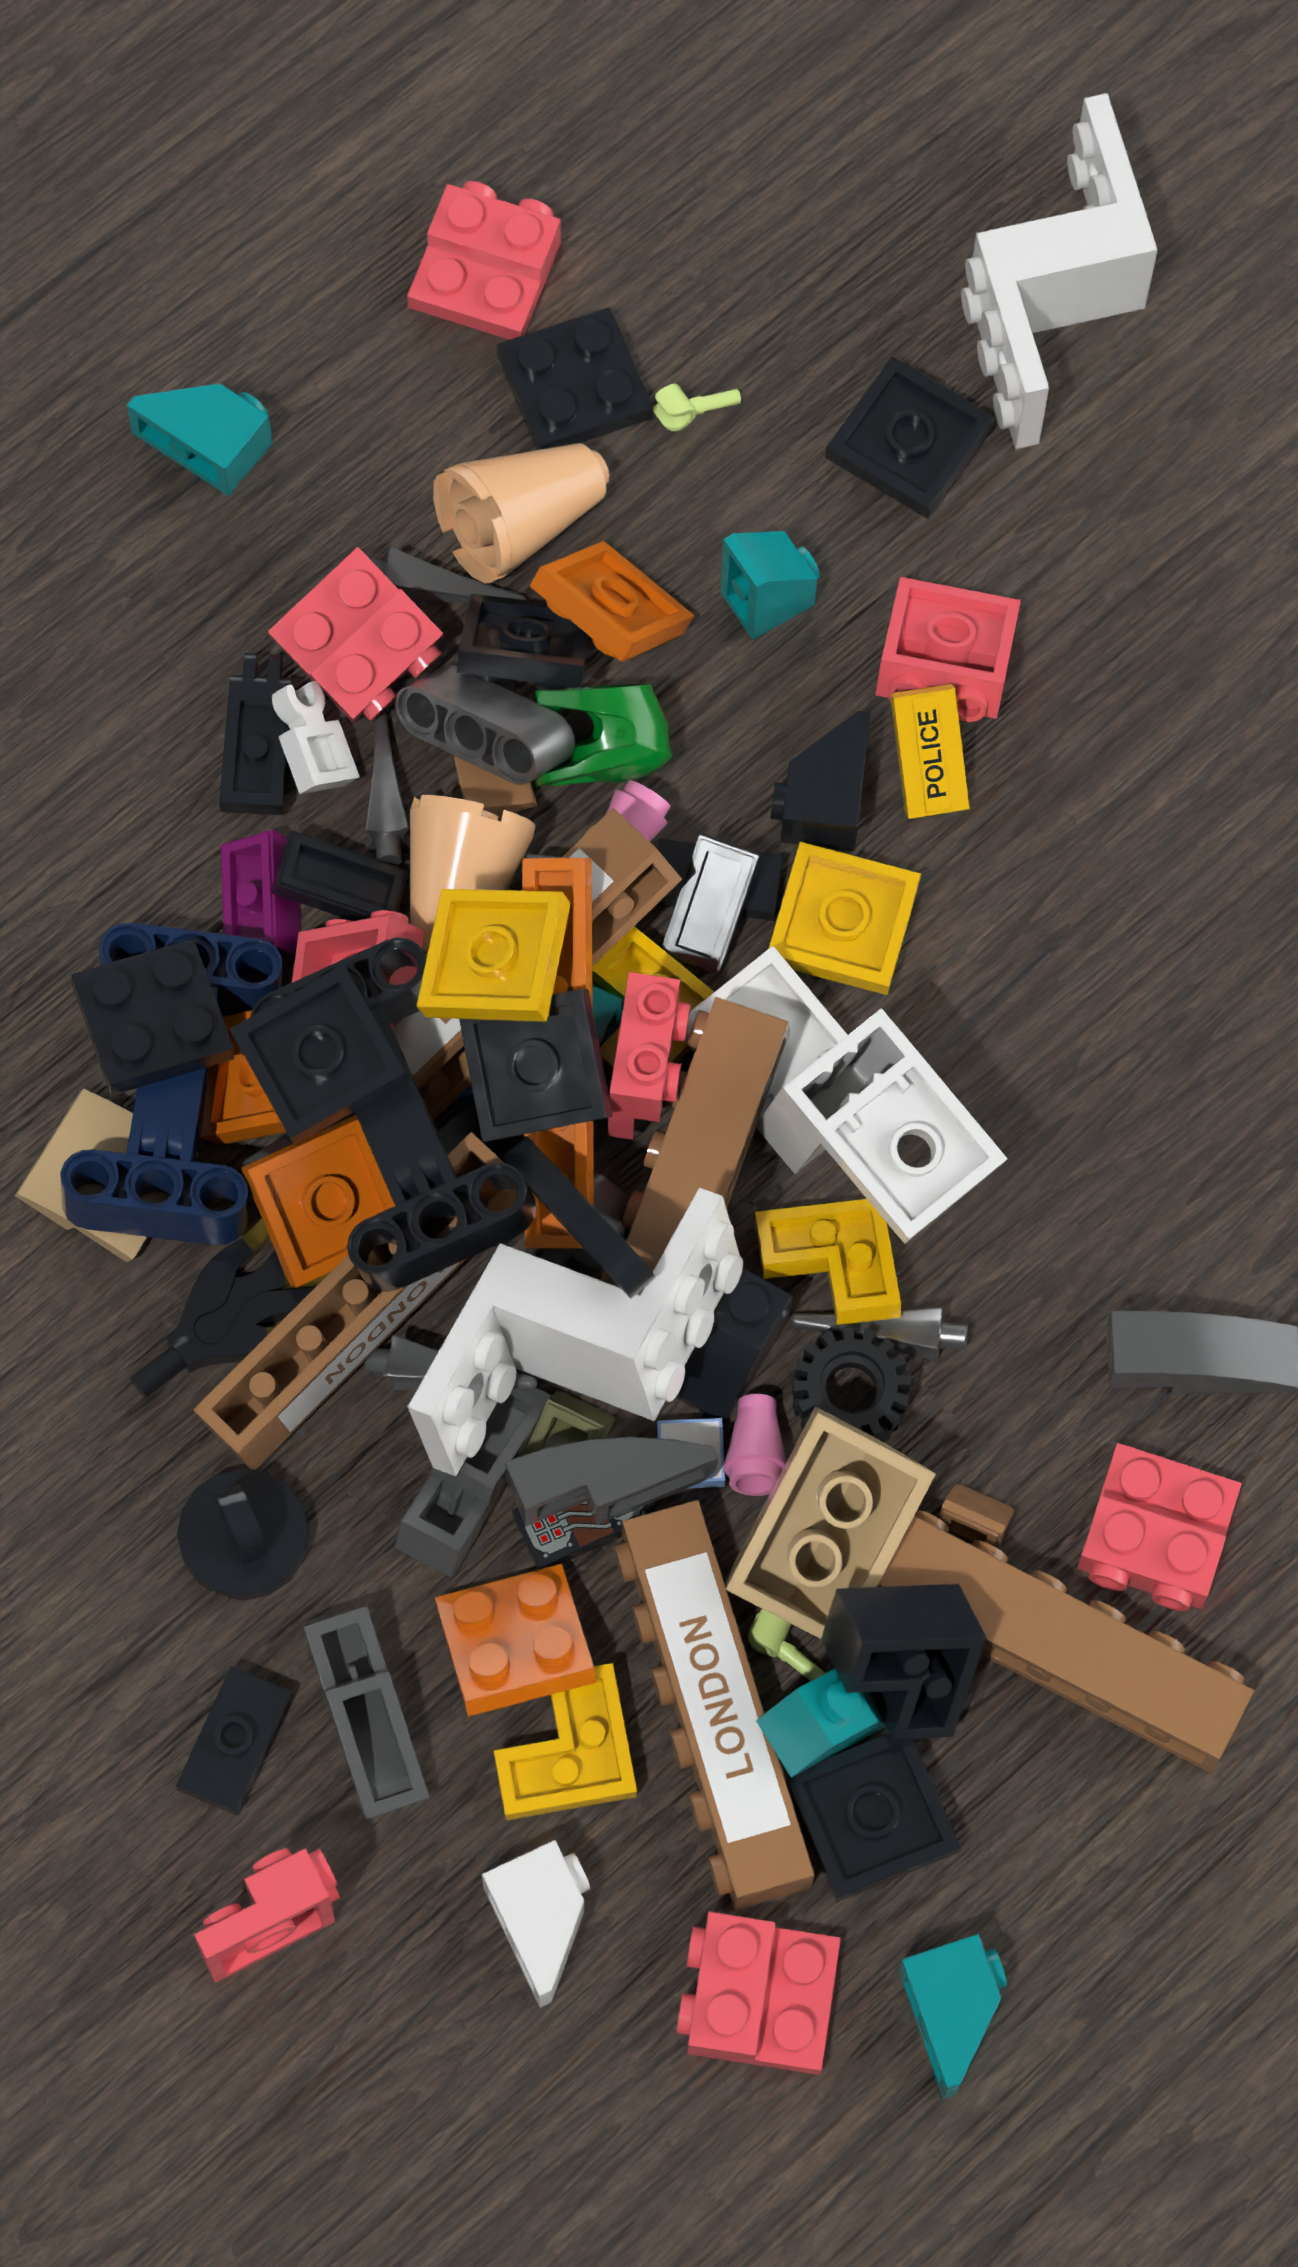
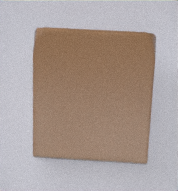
M454 755L464 800L484 804V811L493 813L498 817H502L503 810L515 813L537 806L532 782L523 785L511 783Z
M956 1484L942 1505L939 1519L949 1526L950 1530L948 1532L969 1542L979 1540L999 1548L1014 1514V1509L975 1490Z

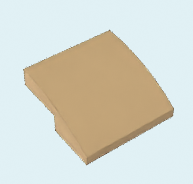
M82 1089L15 1196L64 1229H77L122 1260L129 1262L134 1259L147 1237L77 1227L67 1219L63 1212L60 1171L64 1162L72 1154L81 1150L95 1149L127 1153L133 1113L86 1089ZM90 1183L78 1187L76 1191L80 1194L91 1196L101 1193L105 1188L101 1185ZM152 1191L143 1194L140 1198L144 1202L155 1204L167 1200L169 1196L159 1191Z

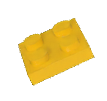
M800 842L769 948L774 946L794 971L888 995L919 887L921 873Z
M441 889L417 1002V1008L425 1018L547 1022L571 904L564 893L551 891Z

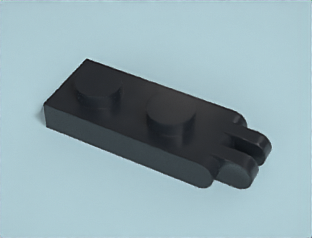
M257 653L244 654L243 675H230L219 798L221 812L283 815L287 759L278 736L290 730V728L275 712L272 704V694L286 685H293V678H282V655H269L267 677L257 676Z

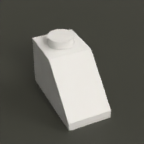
M556 1840L482 1874L484 1891L539 2007L551 2003L554 1998L584 1914V1899L581 1894L590 1890L589 1882L576 1855L572 1853L563 1857Z

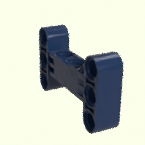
M120 923L109 928L102 935L99 943L101 966L194 939L222 1015H233L251 1011L259 999L282 987V957L275 946L268 941L258 938L137 923ZM248 974H259L267 979L260 983H249L241 978ZM210 1067L137 1088L127 1153L95 1149L81 1150L72 1154L64 1162L60 1171L62 1208L70 1222L77 1227L88 1230L210 1245L229 1244L236 1241L244 1233L248 1224V1187L243 1176L234 1168L224 1165L195 1162ZM90 1183L98 1184L105 1188L101 1193L86 1196L76 1191L78 1187ZM152 1191H159L169 1196L167 1200L155 1204L144 1202L140 1197ZM214 1199H223L233 1204L230 1209L219 1212L209 1210L204 1205Z

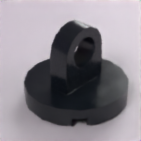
M240 1468L216 1474L194 1490L181 1510L177 1536L184 1565L199 1585L211 1592L213 1590L219 1595L228 1596L229 1599L247 1601L269 1596L292 1580L300 1568L301 1561L305 1557L309 1530L303 1505L289 1485L267 1472Z

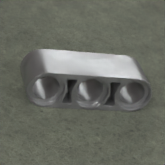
M455 665L442 666L403 687L397 694L395 701L396 713L401 724L409 733L511 783L518 785L527 784L566 762L573 755L575 748L574 735L571 727L562 716L493 682L479 680L470 674L457 673V666Z

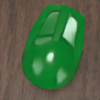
M651 684L535 690L537 704L556 713L561 708L585 711L590 715L594 723L592 735L587 740L575 744L571 760L536 778V787L590 782L621 783L628 782V780L634 781L648 776L663 767L673 756L669 746L668 724Z

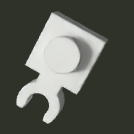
M316 681L309 682L296 692L293 685H286L272 694V704L275 712L290 728V730L278 737L299 794L344 787L360 778L339 720L325 722L322 713L325 706V698L321 687Z

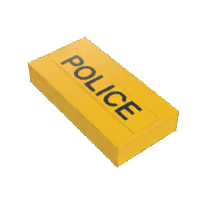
M952 684L890 693L905 815L908 819L970 809L955 687Z

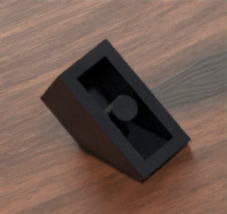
M857 711L789 761L787 783L774 782L770 819L782 821L780 843L799 845L800 842L824 848L855 851L870 712Z
M743 1268L735 1289L730 1294L723 1293L714 1310V1323L707 1341L700 1348L694 1347L684 1366L685 1376L683 1384L676 1398L711 1418H722V1424L725 1425L738 1405V1400L746 1392L788 1323L793 1296Z

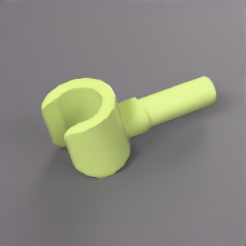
M671 384L656 393L655 398L659 404L653 406V412L668 430L679 431L690 424L698 414L740 404L741 396L739 390L734 389L688 399L679 385Z
M764 1609L756 1615L748 1633V1642L751 1648L767 1656L779 1657L782 1661L789 1663L809 1681H813L826 1674L798 1651L795 1646L785 1641L792 1625L791 1623Z

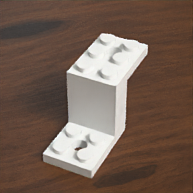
M1108 93L1084 98L1080 123L1073 125L1075 152L1074 154H1069L1067 158L1072 186L1075 190L1083 189L1088 206H1085L1084 210L976 233L973 258L966 259L965 261L969 285L961 289L963 311L968 324L977 323L982 338V340L977 342L980 367L985 377L991 375L994 377L998 393L993 395L995 416L1000 429L1009 428L1015 449L1039 444L1049 392L1048 382L1032 333L1145 309L1157 255V246Z
M774 946L769 948L689 1013L686 1044L688 1043L698 1011L702 1010L710 1013L715 996L789 1022L790 1035L756 1128L794 1174L798 1173L823 1151L827 1150L904 1244L1007 1160V1157L882 1008L847 1035ZM689 1047L695 1054L696 1049ZM910 1134L923 1138L931 1150L929 1164L920 1168L906 1165L898 1155L897 1144L899 1139Z
M702 1188L698 1189L653 1271L656 1277L644 1287L641 1295L636 1294L631 1299L619 1287L499 1244L408 1405L433 1468L457 1476L465 1459L473 1457L479 1451L485 1438L486 1422L497 1402L503 1403L509 1397L514 1387L516 1369L655 1421L665 1401L671 1402L678 1395L685 1376L684 1366L694 1347L700 1348L707 1341L713 1327L714 1310L723 1293L730 1294L735 1289L742 1273L743 1259L738 1251L734 1237V1228L730 1223L723 1196Z

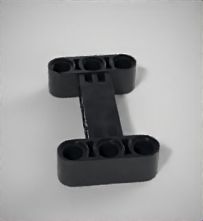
M399 937L385 940L274 990L259 999L251 1011V1016L338 967L345 965L409 1078V1081L354 1111L395 1206L356 1225L349 1235L347 1251L349 1259L366 1284L377 1291L384 1292L401 1289L520 1235L534 1221L537 1209L534 1196L524 1177L518 1169L509 1164L498 1162L488 1164L457 1178L390 1025L420 1011L417 1008V1002L427 959L417 943L410 939ZM405 966L418 968L416 975L408 983L399 986L389 984L390 977L399 968ZM504 1189L518 1192L517 1199L508 1209L499 1212L487 1209L488 1201L496 1192ZM450 1216L457 1219L455 1229L448 1236L440 1239L427 1236L429 1227L438 1218ZM390 1243L397 1246L394 1257L385 1265L371 1266L367 1264L369 1254L378 1245Z

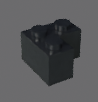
M938 1584L836 1588L821 1640L846 1693L870 1692L892 1740L954 1736L986 1636L960 1585Z

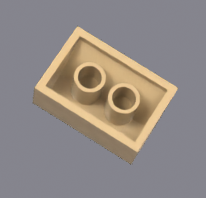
M815 1407L725 1579L726 1590L821 1639L836 1588L878 1586L936 1473L877 1438Z

